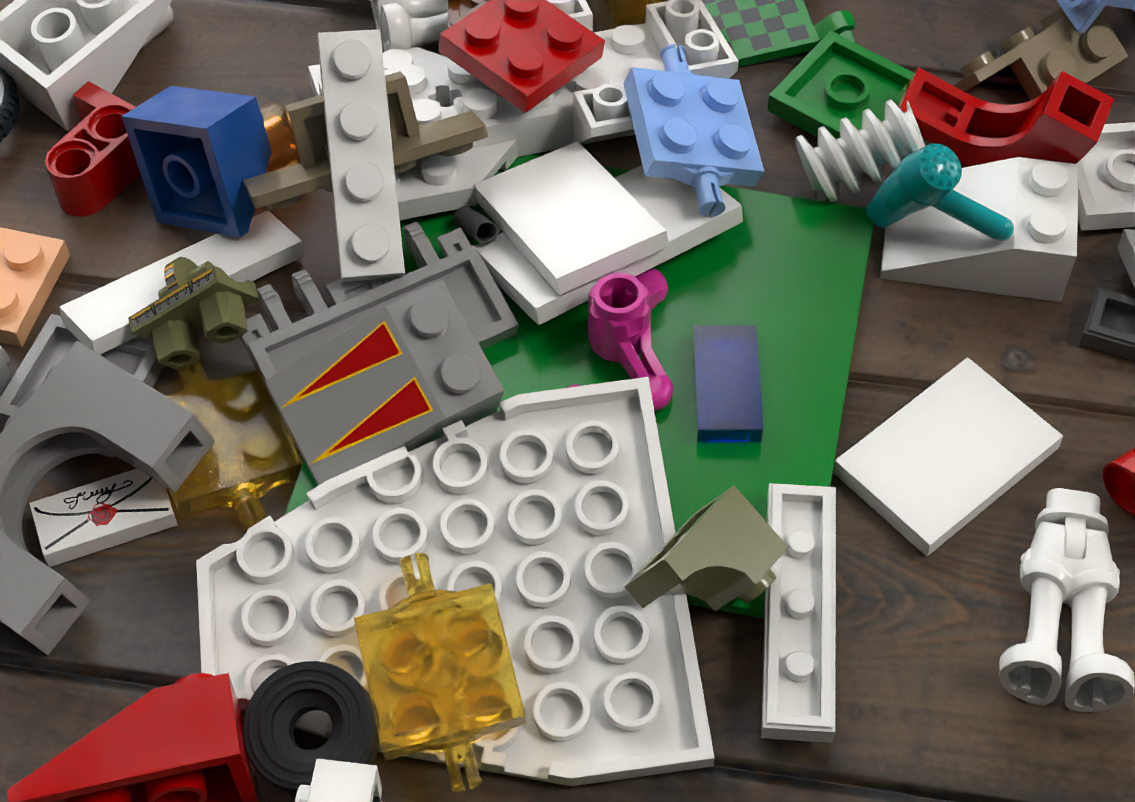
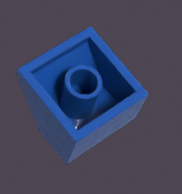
M170 86L121 116L157 222L239 238L248 233L255 207L245 190L243 180L265 174L272 153L264 126L263 115L259 109L256 96Z

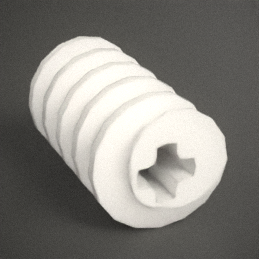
M892 99L885 102V120L882 122L868 108L862 112V129L859 131L846 117L840 120V138L835 139L824 126L818 128V147L813 148L802 135L797 136L795 139L800 159L816 199L817 191L821 190L831 202L839 200V182L843 181L854 194L861 192V174L864 172L876 185L882 184L884 182L885 164L888 163L894 170L906 156L925 147L908 100L907 112L903 113Z

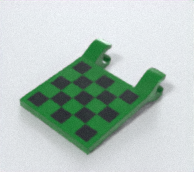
M702 0L738 59V67L811 51L830 31L855 43L852 30L855 29L856 22L853 15L846 10L834 12L813 26L803 0Z

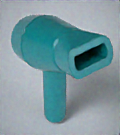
M941 144L927 145L905 157L881 184L866 207L868 218L875 225L886 228L910 214L932 206L997 241L1008 240L1014 232V225L1010 219L953 190L961 179V163L951 149Z

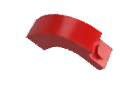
M918 67L910 79L898 107L903 113L907 112L908 100L922 138L933 144H941L951 149L958 157L961 168L1016 157L1076 164L1098 142L1115 99L1061 71L1039 97L1021 104H996L973 97Z

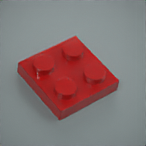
M490 0L440 33L439 52L526 113L601 59L605 40L547 0Z

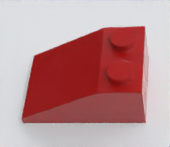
M207 673L190 674L180 678L173 685L152 689L7 790L8 802H260L256 770L248 757L244 744V716L229 673L215 676Z

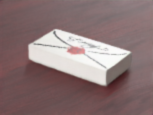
M138 469L29 503L43 556L48 567L178 526L166 487Z

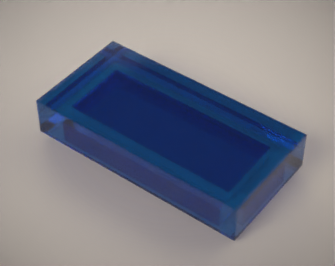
M694 325L692 339L697 442H762L764 429L756 325Z

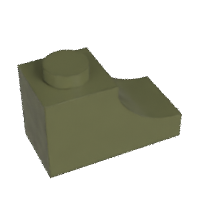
M733 485L696 511L624 588L642 608L660 596L674 593L698 597L706 601L714 611L738 596L747 604L758 597L774 582L776 575L770 568L787 550L788 546Z

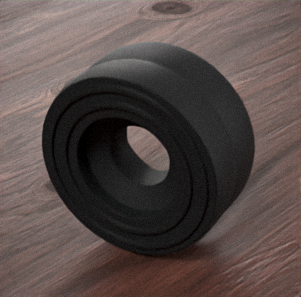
M304 661L277 670L260 684L251 697L245 712L243 737L246 752L257 772L277 788L296 796L301 784L311 785L317 758L372 765L380 745L381 722L378 709L371 695L350 673L330 663ZM319 710L326 712L332 722V732L328 741L320 748L314 750L299 748L294 739V727L298 719L309 711Z

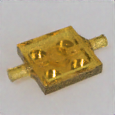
M201 360L190 365V368L187 367L183 370L175 369L185 389L166 397L194 413L214 438L215 443L176 493L171 490L169 492L179 517L211 507L233 506L242 524V530L246 534L248 528L267 517L259 498L274 487L296 481L303 461L257 369L221 380L208 381L201 365Z
M414 553L420 579L416 580L410 555L403 557L399 561L408 597L402 599L389 609L354 617V623L385 760L425 750L443 751L451 790L455 792L465 791L460 762L464 763L470 789L482 783L472 743L477 742L487 734L526 725V716L492 583L458 592L435 590L429 566V556L425 553Z

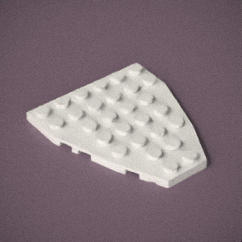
M649 377L513 396L499 403L500 411L468 426H465L463 421L460 420L442 428L444 436L410 452L407 451L405 446H402L325 481L306 493L309 501L275 522L271 516H268L248 528L245 536L239 541L223 544L196 560L201 673L214 676L229 673L242 711L246 712L249 701L260 684L277 670L298 662L320 661L346 670L371 695L378 709L381 722V740L378 752L567 786L714 766L715 758L686 594L674 593L663 595L642 608L624 588L675 534ZM313 710L303 714L296 722L294 728L329 739L332 732V722L326 712Z

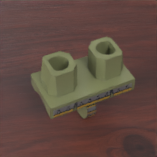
M178 257L165 266L164 278L167 286L158 291L159 299L128 317L132 334L152 341L159 364L183 370L200 360L201 354L196 336L203 331L206 339L217 343L232 342L247 333L244 307L258 300L259 297L255 282L248 279L244 282H236L221 268L214 266L209 261L197 266L186 257Z

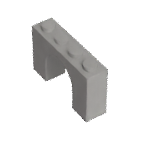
M78 341L75 342L63 358L57 360L51 366L45 380L24 406L9 417L0 434V622L46 655L51 653L91 600L66 578L31 555L25 545L22 532L23 512L27 500L37 483L51 469L68 459L85 454L100 453L121 458L176 493L215 443L214 438L194 413Z

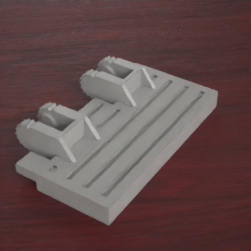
M414 222L403 227L402 230L405 245L412 254L419 269L406 275L404 274L399 278L341 282V279L327 284L326 291L334 306L329 308L326 306L307 270L303 269L292 274L291 277L293 279L294 292L299 301L302 302L308 317L291 323L279 294L268 284L258 288L257 293L258 301L273 332L270 333L261 314H257L246 319L248 332L240 336L265 385L266 380L384 305L442 279L446 283L481 349L516 335L519 324L475 245H470L461 228L437 238V244L445 258L439 259L424 230H422L418 222Z

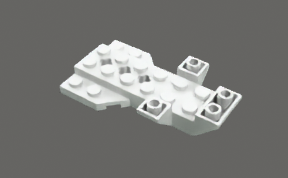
M547 0L590 31H593V13L586 0ZM669 0L646 5L644 24L622 25L615 29L594 32L605 40L602 58L526 113L445 56L418 47L409 48L408 50L391 49L383 53L385 75L401 71L406 76L418 126L472 111L485 123L488 133L487 138L473 142V148L467 152L454 156H441L439 153L416 159L417 164L413 168L395 173L399 219L404 220L455 210L463 206L478 205L473 184L494 176L499 169L506 171L517 157L557 150L576 141L584 145L635 135L623 82L631 67L665 71L660 53L668 45L676 44V49L678 45L684 47L688 68L695 75L729 79L738 71L739 61L702 0ZM320 64L308 66L310 85L314 97L322 95Z

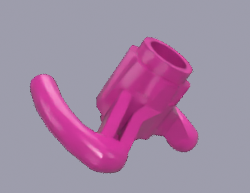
M653 268L635 277L626 273H612L602 277L588 293V339L592 351L604 360L621 363L631 379L649 377L654 412L664 409L672 398L673 383L665 373L651 347V310L665 299L668 293V284L663 274ZM574 384L570 385L569 387H576L581 385Z

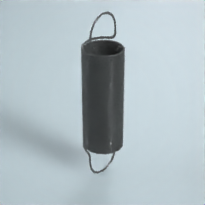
M468 206L458 208L452 218V222L458 228H461L481 244L493 242L500 230L493 222Z

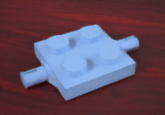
M671 44L664 47L660 53L665 71L631 67L623 82L644 174L651 177L671 178L691 185L696 191L700 214L706 217L709 213V217H715L722 214L726 208L719 186L732 184L755 187L764 173L763 164L740 81L693 74L688 68L684 47L678 45L676 49V44Z

